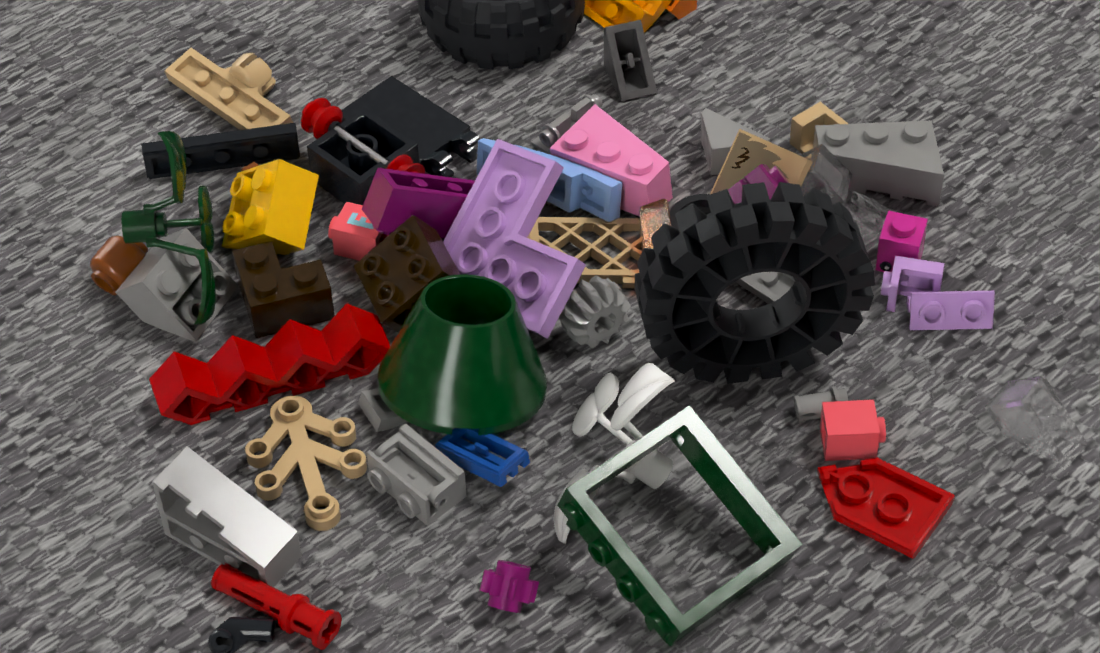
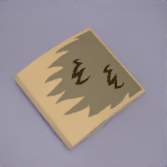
M739 129L710 194L731 188L761 164L767 165L769 169L776 166L789 183L800 184L801 187L813 161Z

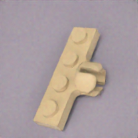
M190 48L164 70L170 82L239 130L293 123L288 113L264 98L273 89L276 80L274 77H271L272 70L260 57L256 58L257 56L254 53L243 54L232 63L231 67L225 69L219 67L193 48Z

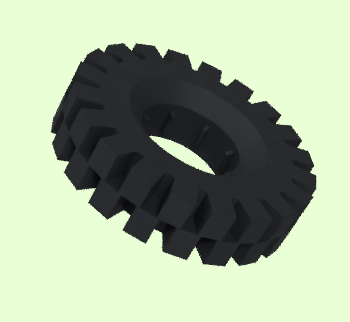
M764 182L742 185V202L737 204L733 203L728 189L706 196L711 211L707 215L695 204L691 203L675 214L679 229L663 224L651 237L654 249L644 248L637 262L639 273L635 274V292L646 337L650 340L651 348L661 360L667 357L669 367L685 374L693 368L696 379L713 383L723 370L727 384L747 382L752 368L755 367L759 368L761 379L782 377L780 364L782 361L788 360L796 372L815 364L811 348L813 347L828 356L843 345L840 332L853 335L863 322L860 311H869L874 298L871 286L875 285L874 270L857 222L853 221L851 212L840 202L832 205L828 194L814 188L803 197L800 184L779 182L771 200L769 199ZM780 272L793 276L795 280L790 290L781 298L759 308L749 310L729 309L720 306L716 300L721 292L730 284L751 274Z

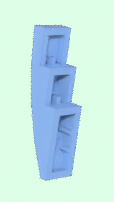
M486 138L478 140L477 175L496 142L495 140ZM518 146L552 159L564 167L547 199L548 202L569 213L581 208L607 222L620 218L622 182L558 156Z

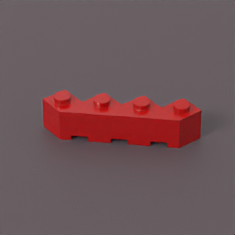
M346 303L321 331L289 319L265 347L232 335L207 363L174 351L149 378L161 416L194 425L211 420L209 413L234 407L236 413L267 404L268 396L291 390L293 396L326 387L325 380L348 374L350 380L369 375L382 361L390 348V344L376 314Z

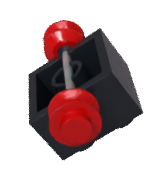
M317 98L304 107L301 127L304 131L313 133L314 138L317 139L307 146L310 171L319 175L317 184L344 204L346 202L359 205L364 204L377 168L425 174L424 166L419 164L418 143L367 108H362L342 122V110L337 106H331L326 98Z

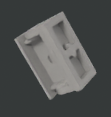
M406 423L399 428V432L382 443L375 453L371 450L366 452L369 469L367 476L371 485L379 493L384 494L387 492L395 498L402 512L409 518L416 516L429 526L467 497L465 471Z

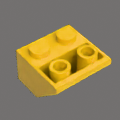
M281 159L238 172L230 188L232 200L229 213L223 222L224 238L222 247L241 249L272 241L276 254L286 255L304 250L319 175Z

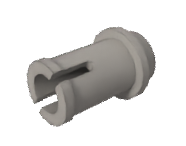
M831 386L830 391L802 396L795 395L793 400L798 423L821 418L822 402L848 401L845 388L837 389L836 386Z

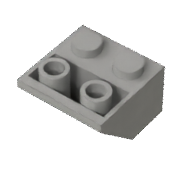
M187 228L160 238L163 241L199 250L205 249ZM152 247L115 293L143 322L195 342L239 286L208 252L216 287L215 310L212 317L204 324L194 325L198 318L202 294V275L198 259L195 256Z

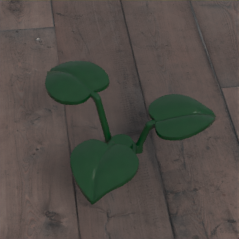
M173 131L158 132V135L162 138L168 152L173 195L154 204H143V210L123 211L121 218L123 239L125 244L146 242L147 248L159 247L195 256L198 259L202 275V294L198 318L194 325H202L212 317L216 304L214 274L208 257V252L211 253L214 250L215 242L214 227L211 223L213 217L212 203L207 186H199L198 218L167 220L165 212L158 213L157 210L174 203H183L187 176L186 154L182 139ZM200 226L201 244L205 249L199 250L160 240V237H167L168 228Z

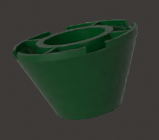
M451 275L439 278L428 284L419 296L378 369L379 393L385 404L395 414L411 424L443 434L452 435L453 428L478 429V435H488L512 429L532 418L542 407L546 397V374L513 293L503 284L478 275Z

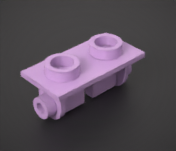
M994 290L911 292V296H907V312L910 313L909 328L910 330L993 329Z

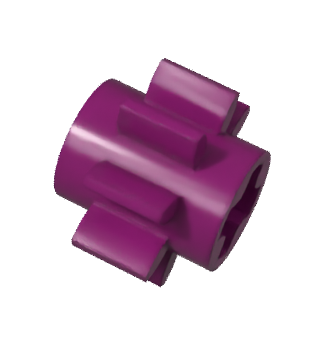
M498 560L496 570L484 569L479 591L489 593L487 605L500 610L521 613L523 603H534L539 581L529 579L531 567L515 562Z

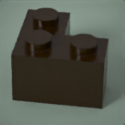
M272 241L232 250L238 285L255 338L276 334L289 319L309 326L332 320L335 316L331 286L321 259L281 269Z

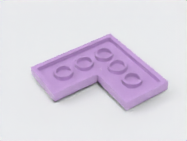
M497 139L443 243L460 274L487 277L506 286L516 299L528 331L548 339L586 264L575 257L527 238L564 167L552 159Z

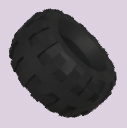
M417 0L421 23L426 26L427 35L442 52L447 51L451 53L452 59L463 64L472 62L478 64V68L494 70L496 66H508V70L523 68L525 63L532 61L539 63L550 58L553 50L557 49L560 51L569 43L570 38L575 34L577 25L582 22L585 9V0Z

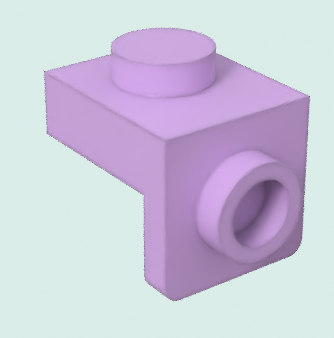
M895 256L892 272L884 271L881 295L888 296L886 311L895 312L898 295L911 296V292H940L945 263Z

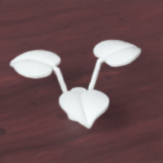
M653 363L643 365L622 390L618 398L619 407L615 410L610 422L604 412L618 395L619 380L614 374L607 373L596 386L595 392L591 393L579 408L572 425L573 433L579 437L586 435L598 420L602 426L626 445L625 448L643 437L630 420L649 401L668 385L675 382V380ZM624 427L635 440H632L620 429ZM655 449L615 477L622 478L630 484L637 478L651 488L656 489L669 476L673 467V460L658 451V449ZM600 465L593 466L590 471L581 469L566 485L557 500L554 510V527L558 540L566 544L570 528L566 525L568 518L557 504L567 487ZM598 489L588 495L591 500L596 495Z

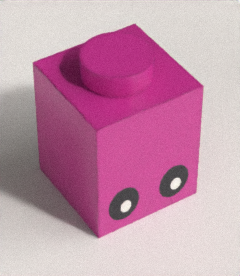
M888 211L879 237L875 270L892 272L895 256L921 260L928 219Z

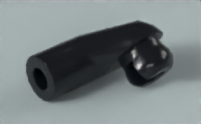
M230 617L210 634L208 639L209 648L213 653H234L249 641L272 642L275 621L274 619Z

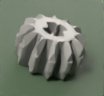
M595 275L589 282L581 279L579 287L572 291L559 316V320L573 341L578 342L580 345L587 344L594 348L600 341L608 344L610 336L614 333H621L619 327L629 320L627 312L631 305L627 297L622 293V289L614 281L612 282L609 278L602 279Z

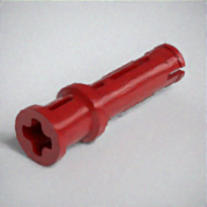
M228 563L221 564L213 574L211 586L214 590L227 594L249 607L278 621V625L284 632L288 634L297 632L310 639L312 645L320 650H324L340 630L342 617L339 612L333 609L325 611L311 604L310 599L303 594H292L290 596L232 567Z

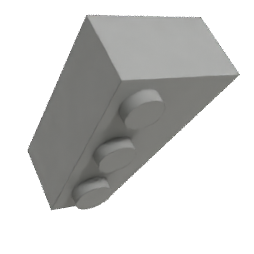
M932 120L815 125L812 161L818 186L864 194L866 190L890 194L892 199L902 200L904 196L926 200L927 205L939 207L944 171Z

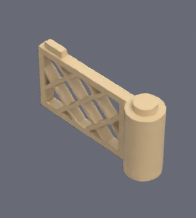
M538 217L527 237L560 252H563L561 248L570 242L582 250L575 258L584 262L589 257H592L604 265L600 269H588L585 267L577 283H580L581 279L589 282L592 277L597 275L602 279L609 278L616 284H622V288H635V274L639 273V270L627 269L622 263L630 256L638 261L643 249L651 248L648 220L644 218H618L607 222L601 218ZM539 231H554L560 237L550 243L539 235ZM583 231L595 232L600 238L591 244L579 236V234ZM625 231H640V238L632 244L618 235ZM611 243L622 252L611 258L600 249L606 244Z

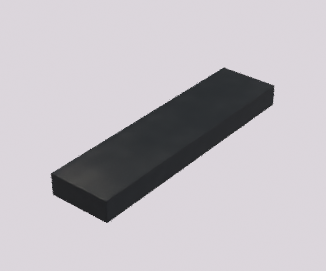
M296 123L181 138L185 148L187 174L243 167L252 162L265 164L277 159L287 161L299 159L300 157ZM164 142L141 143L147 178L170 177L169 157Z

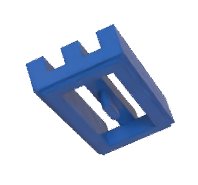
M454 428L452 435L447 434L435 444V447L456 465L499 487L507 483L506 475L514 477L519 473L518 465L525 468L530 463L528 451L493 434L478 435V429ZM460 437H463V438H465V439H467V440L473 442L474 445L471 444V443H469V442H467V441H465V440H463V439H461ZM489 451H491V452H493V453H495V454H497V455H499V456L505 458L506 460H504V459H502V458H500V457H498V456H496V455L490 453Z

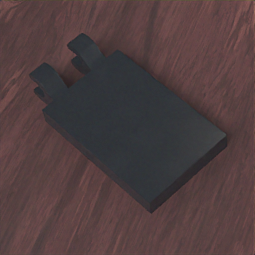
M393 76L342 109V122L365 107L418 143L419 164L423 165L425 171L431 175L454 176V172L446 167L447 164L453 161L452 156L449 154L451 151L469 163L477 159V149L473 146L478 143L480 137L475 132L470 131L468 124Z

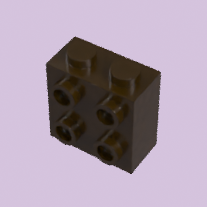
M415 215L408 218L354 265L381 323L396 332L400 331L419 296L428 284L442 277L460 274L437 230Z

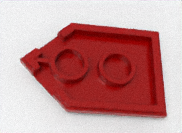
M878 457L860 460L858 465L837 468L834 464L817 468L834 520L912 559L920 552L955 499L954 494Z

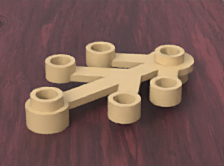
M283 397L271 407L270 417L273 424L262 438L253 439L248 442L245 447L248 464L255 468H263L271 463L273 459L272 452L287 434H289L291 445L273 469L263 471L256 476L255 487L259 498L267 501L278 498L282 493L283 484L295 468L299 466L309 498L304 506L306 523L310 528L317 531L330 530L340 521L339 503L333 496L326 493L316 461L340 470L347 478L356 479L363 476L367 471L366 456L358 449H349L341 452L308 438L306 429L330 437L333 444L345 447L351 445L356 440L355 423L346 417H340L332 421L314 414L312 405L303 397ZM341 430H347V431H348L347 433H344V434H339V433H337V432H339V431H341ZM258 451L264 452L261 455H254ZM351 462H359L355 466L348 465ZM268 483L275 484V485H273L272 487H269V488L263 487L264 485H266V484H268ZM323 506L327 507V508L322 509V510L316 509V508H318V507H323Z

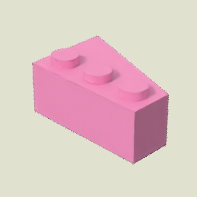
M596 104L550 147L551 155L591 168L622 182L621 210L651 221L673 198L669 162Z

